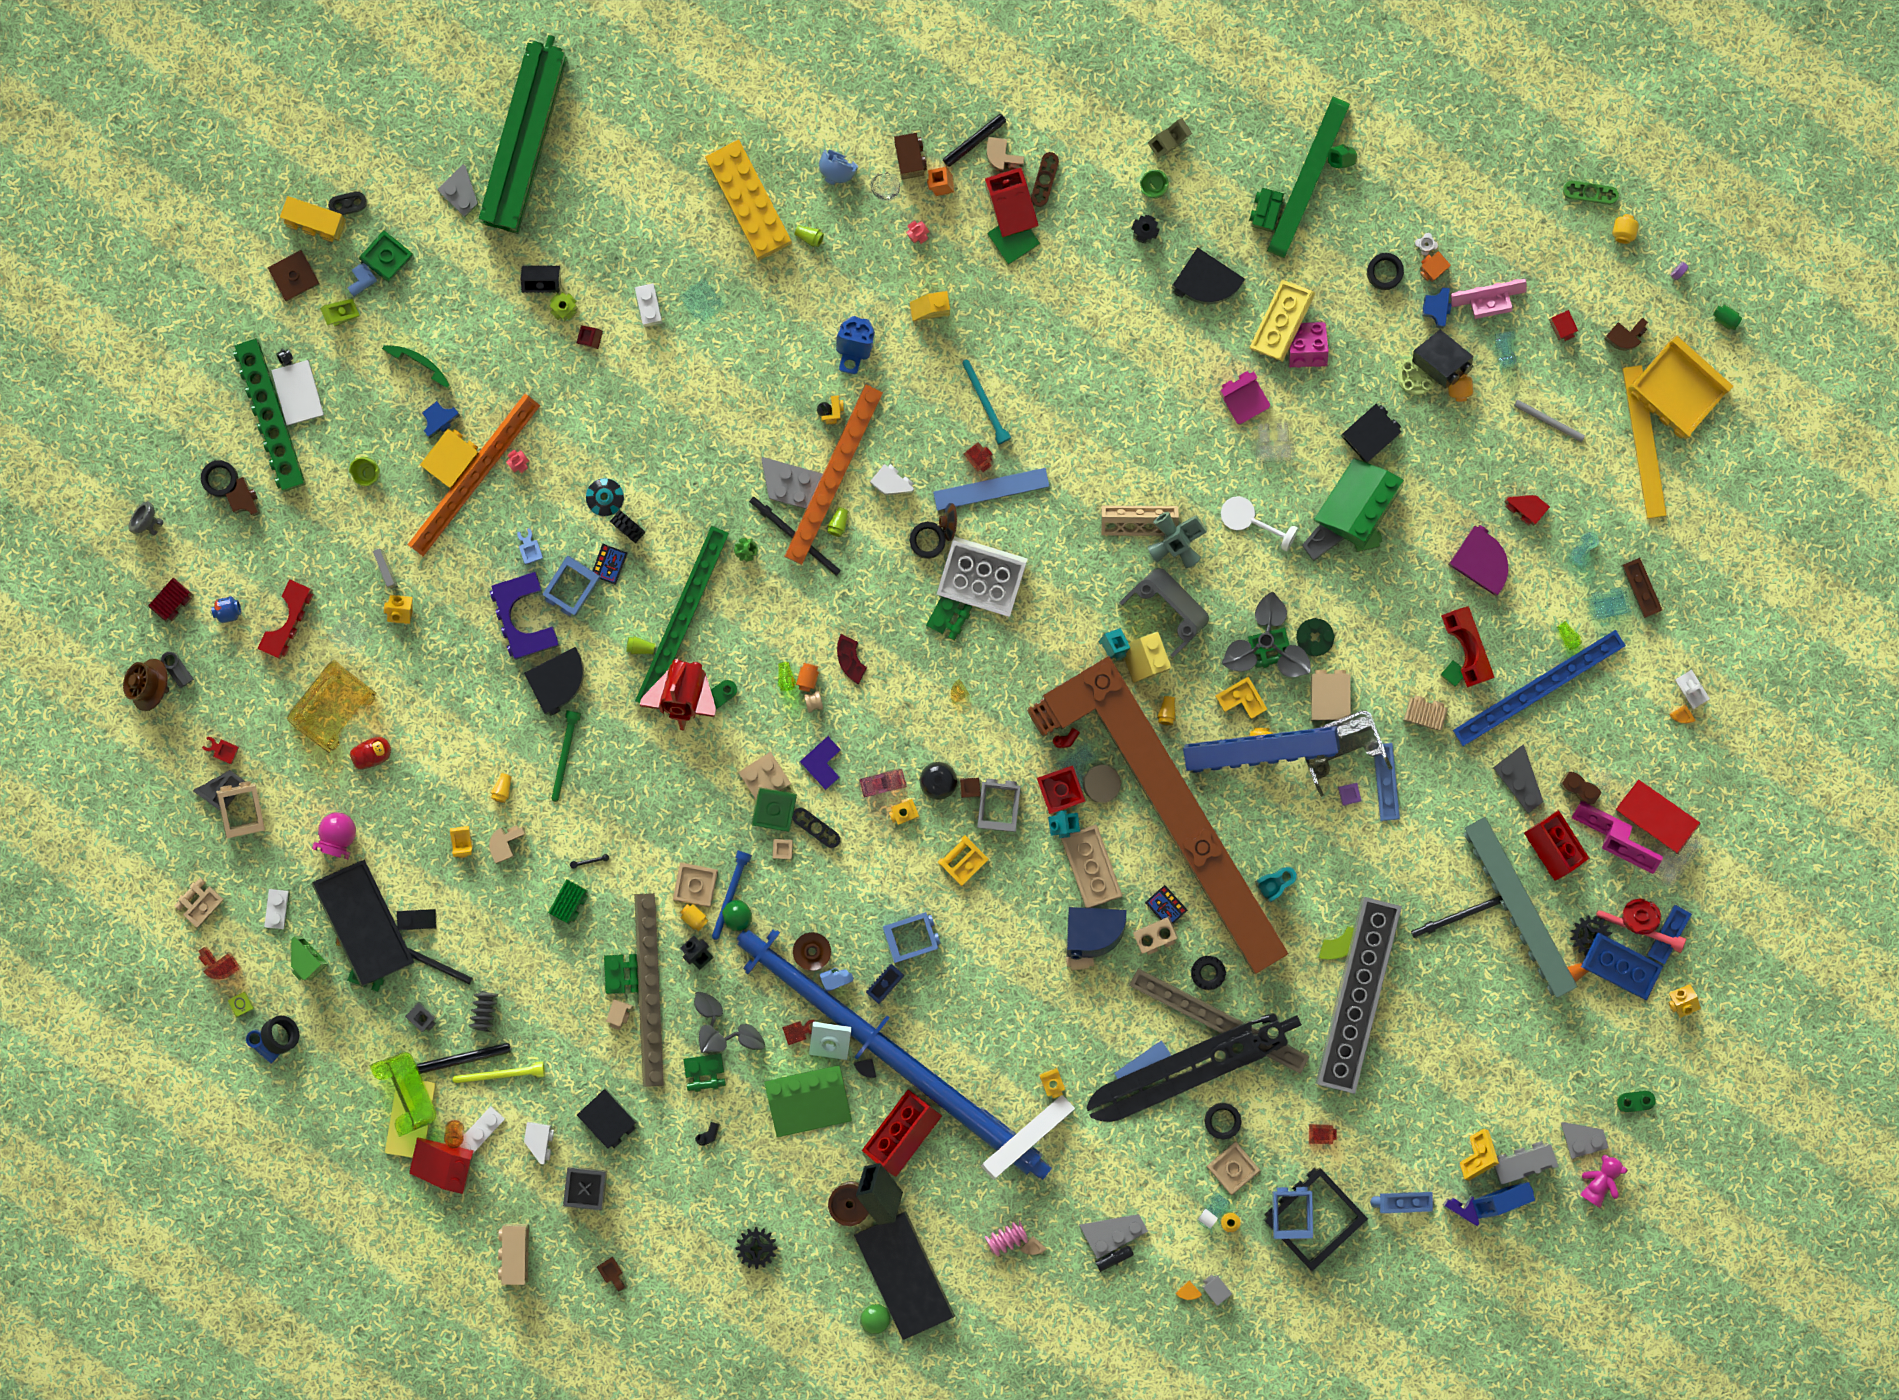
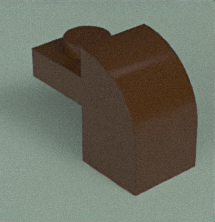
M1641 318L1631 331H1628L1618 322L1604 339L1618 350L1627 351L1634 349L1641 343L1636 336L1641 337L1646 332L1647 328L1645 326L1648 322Z

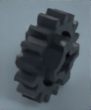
M1586 915V920L1580 917V924L1574 923L1573 925L1576 929L1570 930L1571 933H1574L1570 940H1575L1572 947L1578 946L1577 952L1581 953L1584 951V956L1587 955L1589 949L1583 945L1586 943L1592 945L1593 943L1592 939H1587L1589 936L1588 931L1595 933L1594 939L1597 933H1601L1606 937L1612 934V932H1607L1610 926L1603 925L1604 919L1597 921L1598 916H1594L1593 920H1591L1590 915ZM1588 923L1597 924L1599 927L1596 929L1591 928ZM1582 928V937L1579 938V931Z
M755 1227L754 1232L748 1228V1234L746 1235L742 1232L741 1236L743 1239H737V1242L740 1244V1246L735 1248V1250L740 1251L737 1257H743L741 1263L748 1262V1268L752 1264L755 1265V1269H758L760 1264L765 1268V1262L767 1261L771 1264L772 1260L770 1257H776V1254L773 1252V1250L778 1249V1246H773L776 1238L770 1239L772 1233L765 1234V1228L761 1232L758 1231V1227ZM753 1236V1241L750 1244H744L749 1237ZM760 1236L764 1237L769 1244H764L760 1240ZM756 1239L758 1246L762 1247L758 1251L757 1257L755 1250L751 1249L755 1245ZM744 1252H749L753 1256V1260L749 1259ZM763 1252H769L763 1260H760V1255Z

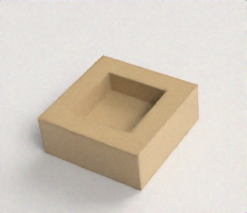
M773 839V858L792 859L793 840Z

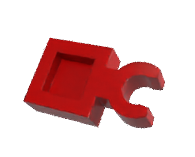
M207 737L206 739L212 742V746L209 748L203 746L202 748L208 752L215 751L213 757L232 765L239 747L222 739L218 744L214 738Z

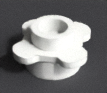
M1425 233L1424 237L1415 241V245L1421 249V254L1427 256L1431 250H1436L1438 247V243L1434 241L1430 233Z

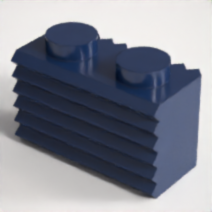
M889 964V967H886L887 970H884V973H881L879 978H876L874 984H871L869 990H866V993L878 1004L884 1000L905 976L893 964Z

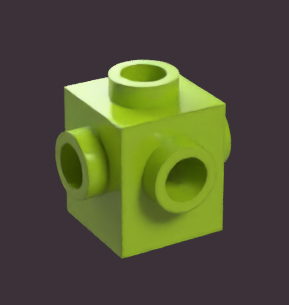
M562 292L559 295L557 293L550 300L551 304L549 306L552 309L550 313L557 320L560 318L563 321L570 320L577 313L578 307L575 305L577 301L571 294L565 295ZM562 302L566 303V307L564 309H561L559 307V305Z

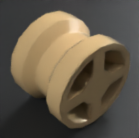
M819 691L812 695L804 694L808 713L813 712L815 709L823 710Z

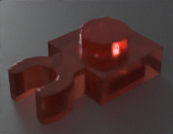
M809 1020L804 1026H802L801 1021L782 1027L788 1045L806 1040L805 1034H812L809 1025L815 1022V1020Z

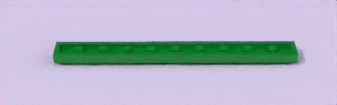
M711 525L635 702H641V698L667 672L675 659L728 538V532Z

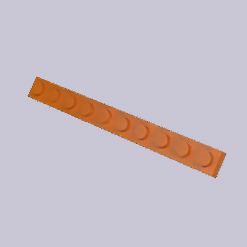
M867 384L864 385L784 557L800 565L803 564L883 392Z
M527 394L521 397L407 544L422 556L427 553L540 407L536 401Z

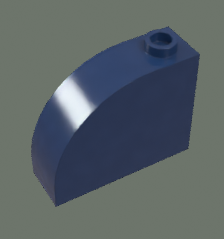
M1069 907L1066 957H1071V959L1075 960L1095 958L1113 950L1123 937L1127 910Z

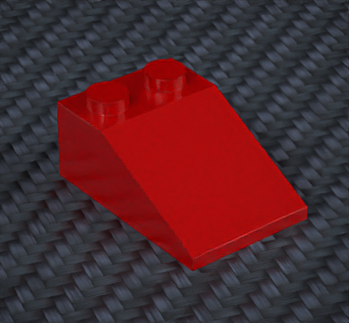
M417 1137L409 1174L443 1190L463 1194L474 1150Z

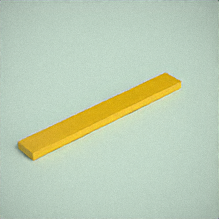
M1642 365L1622 368L1646 517L1650 519L1667 516L1650 411L1645 408L1646 404L1641 400H1636L1628 389L1643 372Z

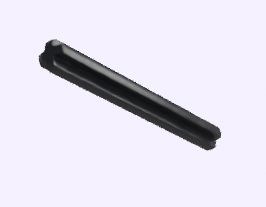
M509 1043L419 1063L417 1064V1070L419 1074L507 1054L511 1052V1046Z

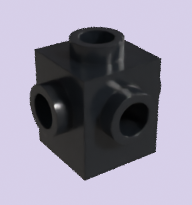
M1145 214V216H1140L1139 220H1134L1131 230H1134L1133 236L1136 237L1135 240L1146 244V242L1151 243L1152 238H1157L1160 229L1157 228L1158 222L1155 221L1156 218ZM1147 225L1150 229L1144 231L1142 226Z
M695 936L691 937L680 947L684 953L682 957L689 965L693 963L699 970L714 958L707 950L710 946L703 939L699 941Z

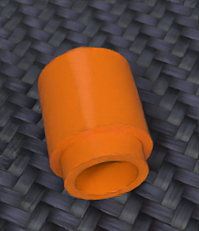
M803 663L796 682L799 690L810 692V689H815L819 674L817 671L818 666Z

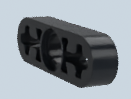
M797 808L794 811L792 819L797 825L829 848H835L839 845L840 836L836 831L804 808ZM802 811H804V816L808 820L810 819V816L814 818L812 821L809 822L807 828L804 827L806 822H804L803 820H800L799 822L797 821V812L802 813ZM815 822L822 825V830L818 834L811 831V825ZM825 828L829 829L828 835H836L835 840L837 842L835 844L831 843L829 845L827 843L828 839L825 836L823 839L819 838L824 833Z

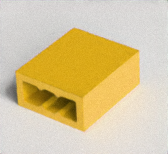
M447 429L420 464L421 467L450 489L479 453L477 451L478 447L470 440L468 443L462 440L463 435L455 429L453 431Z

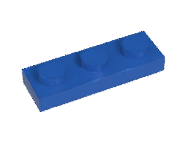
M1674 905L1659 933L1672 938L1679 937L1692 914ZM1655 939L1647 956L1665 965L1673 948H1671V945Z

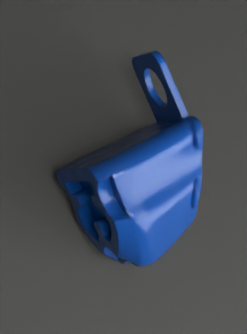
M852 316L840 325V330L836 337V351L842 354L839 366L840 371L857 374L861 359L866 360L870 357L875 331L868 319ZM845 361H854L855 367L853 369L846 368L844 365Z

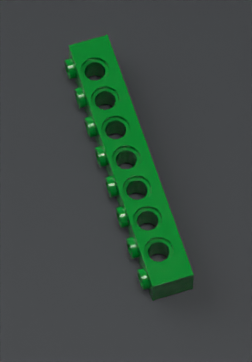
M255 338L234 345L236 351H233L236 362L240 361L242 369H239L242 380H246L248 387H245L248 398H252L254 405H251L254 416H258L260 423H257L259 433L264 434L266 441H263L266 453H270L271 459L269 464L272 471H276L277 477L275 482L278 489L281 488L282 491L286 492L306 485L259 340ZM249 357L255 358L253 366L246 365V360ZM255 375L261 376L259 384L252 383V378ZM261 393H266L267 400L262 403L259 402L258 396ZM267 411H272L273 418L266 421L264 414ZM273 429H278L279 436L272 439L270 432ZM279 447H284L285 454L277 457L276 450ZM285 465H290L291 472L288 475L282 474V468Z

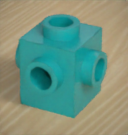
M1067 810L1055 812L1056 816L1048 817L1051 836L1059 835L1060 839L1070 837V833L1080 832L1078 813L1067 814Z

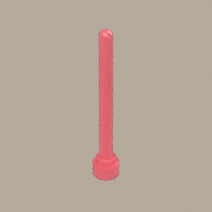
M1601 910L1596 913L1598 918L1627 928L1620 917ZM1656 931L1645 934V936L1671 945V948H1674V951L1679 953L1682 952L1686 942V938L1680 936L1672 938Z

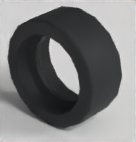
M1391 253L1376 255L1370 261L1367 268L1369 282L1380 290H1390L1396 287L1404 275V266L1401 260ZM1384 260L1392 262L1397 271L1396 277L1386 283L1379 281L1374 274L1377 263Z
M214 460L203 468L201 484L209 494L216 497H225L226 494L231 493L236 488L238 474L230 463L223 460ZM224 468L229 472L231 481L225 489L216 490L210 486L208 476L213 469Z
M927 521L914 527L909 541L911 549L916 555L929 559L936 557L943 551L946 538L944 531L939 525ZM924 529H932L939 537L938 546L932 551H923L917 545V535Z
M284 1015L276 1016L267 1021L260 1033L264 1046L275 1054H283L293 1049L300 1037L296 1023ZM278 1024L286 1030L289 1038L286 1045H281L275 1041L272 1035L273 1025Z
M1218 1103L1210 1107L1204 1119L1205 1127L1209 1134L1221 1140L1230 1139L1235 1136L1240 1130L1242 1123L1238 1110L1227 1103ZM1219 1110H1227L1234 1117V1126L1228 1132H1218L1212 1126V1116Z

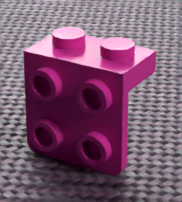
M1324 322L1301 323L1289 348V368L1328 365L1329 351L1326 324Z
M1254 371L1252 373L1244 372L1238 376L1239 380L1234 383L1232 380L1222 385L1223 389L1219 392L1237 424L1246 422L1270 407L1268 399L1257 382V376Z

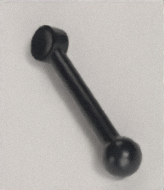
M604 854L602 857L580 862L572 861L570 867L575 869L577 866L602 860L608 861L609 855Z

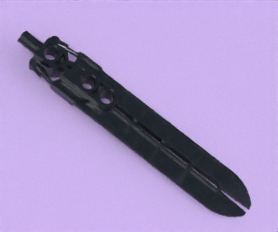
M1271 1013L1261 1016L1260 1019L1242 1023L1226 1032L1103 1085L1091 1096L1087 1104V1111L1112 1101L1113 1104L1089 1114L1090 1117L1103 1122L1118 1121L1237 1068L1262 1059L1274 1050H1279L1288 1044L1285 1033L1302 1026L1300 1019L1296 1015L1280 1022L1277 1015ZM1262 1022L1258 1033H1253L1252 1025ZM1275 1027L1279 1032L1276 1036H1270L1268 1030ZM1235 1043H1240L1243 1045V1049L1237 1052L1233 1050L1232 1046ZM1261 1043L1267 1046L1272 1044L1273 1047L1264 1052L1259 1048V1045ZM1223 1051L1226 1056L1223 1059H1217L1215 1053ZM1211 1058V1061L1196 1067L1195 1064ZM1190 1066L1192 1067V1069H1190V1070H1188V1071H1186V1072H1184V1073H1181V1074H1179V1075H1177V1076H1174V1077H1172V1078H1169V1076L1172 1075V1074H1175V1073H1177V1072H1179V1071H1181V1070H1184V1069H1186V1068H1188V1067H1190ZM1163 1078L1166 1079L1165 1081H1163V1082H1161V1083H1159V1084H1156V1085H1154V1086H1152V1087H1149V1088L1143 1090V1087H1145V1086H1147V1085H1149V1084H1152V1083H1154V1082H1156V1081H1159V1080H1161V1079H1163ZM1139 1089L1138 1093L1117 1102L1116 1099Z

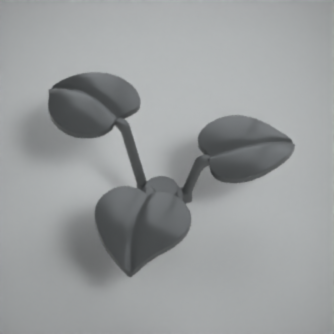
M1274 592L1263 597L1255 610L1257 623L1262 626L1267 625L1266 632L1259 636V644L1252 649L1249 642L1236 640L1229 645L1222 664L1230 670L1248 671L1257 663V657L1254 652L1260 647L1265 650L1273 648L1282 655L1278 659L1277 664L1279 671L1283 675L1298 677L1309 674L1311 670L1310 660L1301 647L1289 645L1284 653L1274 644V638L1269 633L1271 625L1280 626L1287 618L1286 607Z
M695 993L694 1005L696 1010L702 1016L712 1018L710 1025H703L699 1030L701 1053L723 1052L727 1047L726 1041L734 1036H738L739 1043L748 1049L762 1050L765 1048V1042L761 1034L749 1024H741L738 1027V1032H734L724 1038V1036L719 1034V1031L713 1028L716 1017H720L723 1014L721 1004L707 993Z

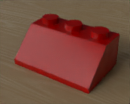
M1559 810L1524 832L1527 840L1531 843L1554 881L1571 873L1590 859Z

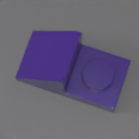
M1473 1196L1469 1198L1464 1208L1461 1207L1462 1203L1455 1198L1445 1200L1443 1203L1445 1207L1472 1224L1479 1225V1219L1472 1202L1474 1200Z

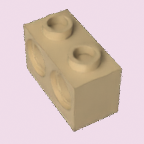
M1170 916L1133 932L1141 953L1147 952L1148 955L1157 952V947L1165 945L1166 948L1175 944V940L1178 939ZM1168 928L1171 933L1170 937L1163 938L1160 930ZM1146 935L1151 936L1153 939V943L1150 946L1143 943V937Z

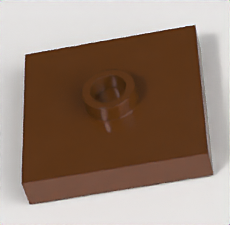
M302 250L268 267L286 302L320 284Z

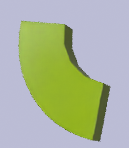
M1347 926L1345 932L1340 937L1333 940L1324 939L1318 958L1338 959L1346 956L1354 928Z

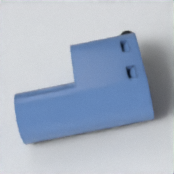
M362 261L360 265L352 269L358 281L350 285L348 289L353 297L377 282L368 266Z

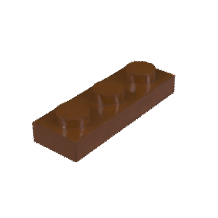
M1641 558L1621 565L1643 617L1646 618L1662 611Z

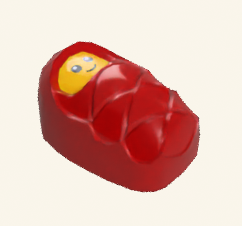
M383 737L370 738L354 747L350 751V757L357 769H368L388 760L391 755V746L388 740Z

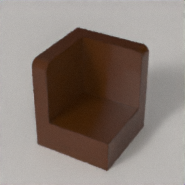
M979 777L960 778L961 798L981 797Z

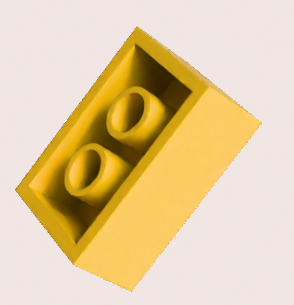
M287 196L280 215L286 227L293 230L301 228L304 233L311 236L319 234L323 240L332 243L334 240L339 241L346 219L340 213Z

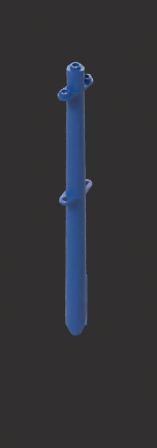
M773 929L766 938L769 940L767 943L750 930L747 932L743 930L738 936L737 940L739 942L737 945L755 958L754 961L749 960L744 966L745 973L748 975L756 964L760 962L837 1025L852 1027L851 1036L863 1045L854 1057L858 1060L867 1048L996 1151L1016 1135L1014 1131L983 1107L981 1109L879 1032L889 1020V1016H886L880 1025L874 1028L769 947L781 932ZM1031 1147L1013 1163L1026 1175L1032 1172L1042 1180L1052 1169L1048 1163L1041 1159L1043 1154L1034 1147Z

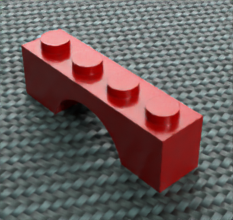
M289 579L281 596L289 608L288 620L278 630L265 631L257 649L279 659L287 655L289 650L287 644L290 638L294 639L298 630L295 627L298 621L301 622L306 613L303 611L306 604L309 605L314 594L311 593V588Z
M1469 606L1441 615L1447 633L1455 636L1463 647L1465 662L1461 672L1467 688L1495 678Z

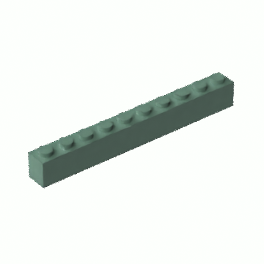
M1484 817L1465 827L1466 832L1463 833L1468 843L1472 842L1476 848L1473 850L1476 858L1483 861L1485 865L1482 867L1487 877L1491 876L1494 882L1491 885L1495 893H1500L1503 900L1500 902L1505 911H1510L1512 915L1510 921L1514 928L1518 927L1522 934L1519 937L1524 945L1528 944L1531 950L1528 952L1533 962L1537 961L1540 966L1537 970L1542 979H1547L1549 985L1546 987L1551 996L1555 995L1558 998L1577 988L1578 986L1487 818Z

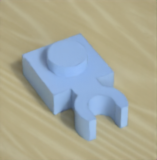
M529 528L527 529L528 536L526 538L522 537L521 532L517 533L518 538L524 543L519 546L525 565L543 559L538 541L531 540L533 534Z

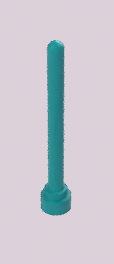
M967 359L963 360L962 364L996 431L995 440L997 444L1000 445L1010 440L1009 432L1002 428L970 361Z

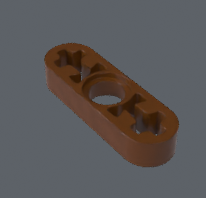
M1053 152L1044 154L1040 163L1031 195L1032 203L1037 207L1046 205L1049 199L1059 163L1058 156ZM1050 156L1053 157V161H1056L1050 167V170H1054L1053 173L1047 170L1042 171V167L1045 169L1047 167L1045 159H1049ZM1041 175H1048L1051 179L1050 183L1047 185L1041 184L1039 181ZM1037 186L1043 189L1048 188V192L1043 191L1045 200H1041L1040 203L1037 202V198H1034L1040 192V189H1036Z

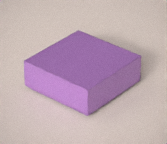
M1357 783L1338 787L1343 806L1361 801Z

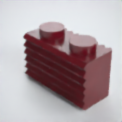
M172 578L151 601L148 607L165 622L173 621L179 615L178 610L181 606L186 607L192 600L190 596L193 593L176 578Z

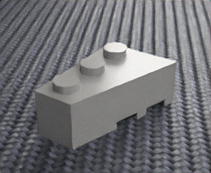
M1543 1141L1532 1144L1530 1149L1525 1150L1522 1147L1514 1150L1513 1155L1507 1156L1502 1154L1497 1156L1499 1164L1494 1166L1499 1184L1502 1185L1534 1173H1540L1542 1170L1559 1166L1551 1144H1543Z

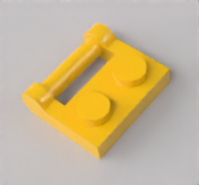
M966 835L961 838L962 841L938 861L961 886L989 860ZM968 846L971 851L951 868L948 864Z

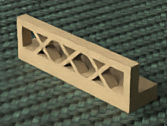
M1102 506L1101 535L1164 536V532L1153 522L1162 513L1169 512L1175 527L1178 526V506ZM1106 523L1117 525L1114 529H1105ZM1128 523H1133L1134 525H1136V527L1133 529H1127L1125 525H1127ZM1147 523H1152L1155 527L1153 529H1146L1143 526Z

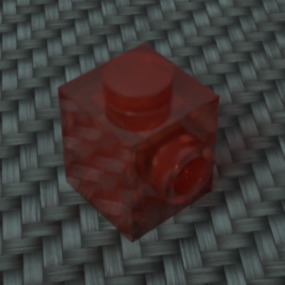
M979 442L963 453V456L977 473L980 471L984 473L992 466L990 464L993 461L991 458L993 456L992 452L986 446L983 448Z

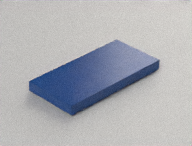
M1597 933L1581 966L1583 969L1646 1001L1663 968L1661 964L1601 933Z

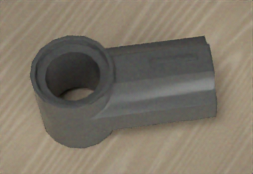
M166 652L162 655L161 661L180 689L194 680L177 653ZM169 655L175 657V663L172 666L166 663V658Z

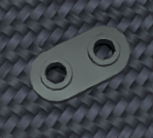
M351 192L332 197L328 207L331 211L346 215L362 211L367 205V199L361 192ZM360 199L361 203L359 205H355L354 200ZM337 203L342 204V208L339 210L335 208Z

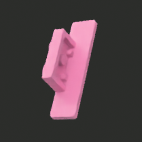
M1515 279L1511 282L1496 283L1491 286L1477 287L1467 291H1457L1451 294V306L1457 307L1471 304L1475 319L1512 312L1509 296L1525 293L1527 287L1526 279Z

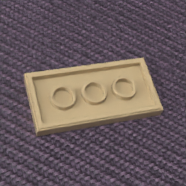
M1097 824L1081 829L1080 832L1070 833V837L1061 838L1086 908H1092L1122 897Z

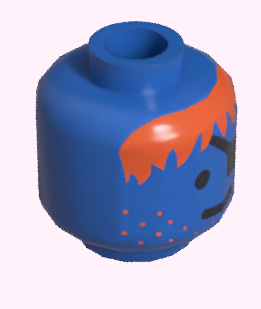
M232 596L217 599L214 607L211 608L213 618H217L220 623L236 621L239 615H241L239 601L235 600Z

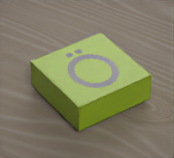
M246 991L228 1000L236 1017L254 1009Z

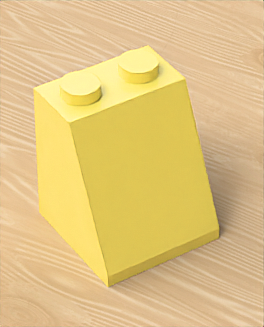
M1159 632L1128 643L1130 649L1124 659L1133 683L1171 669Z

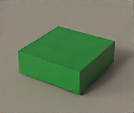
M1452 660L1440 675L1456 687L1463 679L1462 667Z

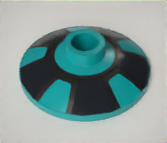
M598 479L587 489L586 503L589 509L599 516L613 515L623 505V490L612 479ZM603 493L608 495L606 500L601 499Z

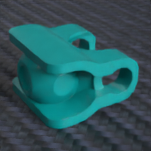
M1284 867L1273 874H1266L1260 877L1255 882L1258 884L1262 895L1267 898L1266 900L1272 902L1283 893L1285 888L1296 881L1297 874L1293 868ZM1285 871L1290 874V879L1287 882L1282 879V874Z

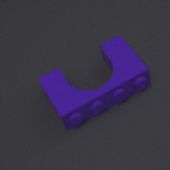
M536 572L491 586L490 596L492 601H496L498 609H495L498 620H502L504 625L501 628L504 639L508 638L510 645L507 646L510 657L514 656V659L517 660L560 646L553 626L533 633H523L514 627L511 620L512 607L519 599L542 591Z

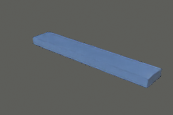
M1046 468L934 491L933 494L937 511L946 509L949 503H953L955 507L1047 488L1049 487Z

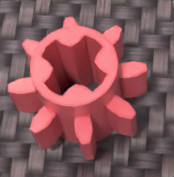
M914 220L907 225L909 230L906 234L914 244L917 241L922 244L928 239L927 234L930 231L922 221L917 223Z
M513 450L507 454L510 459L506 463L514 473L518 470L523 473L528 469L526 464L529 460L521 450L518 453Z

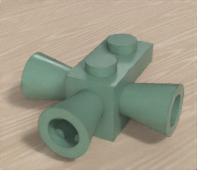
M1169 512L1159 515L1153 523L1164 532V540L1148 546L1152 558L1159 562L1170 552L1173 557L1180 555L1185 568L1194 566L1199 562L1201 556L1190 547V543L1207 533L1206 527L1197 515L1176 527Z

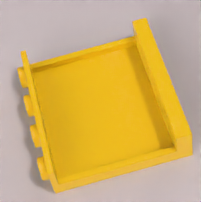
M1676 335L1628 389L1636 400H1641L1646 404L1645 408L1651 413L1655 412L1664 425H1669L1673 428L1676 436L1681 439H1687L1722 397L1734 386Z

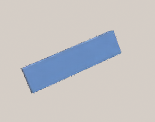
M1393 743L1374 744L1373 751L1380 821L1398 820L1400 815Z

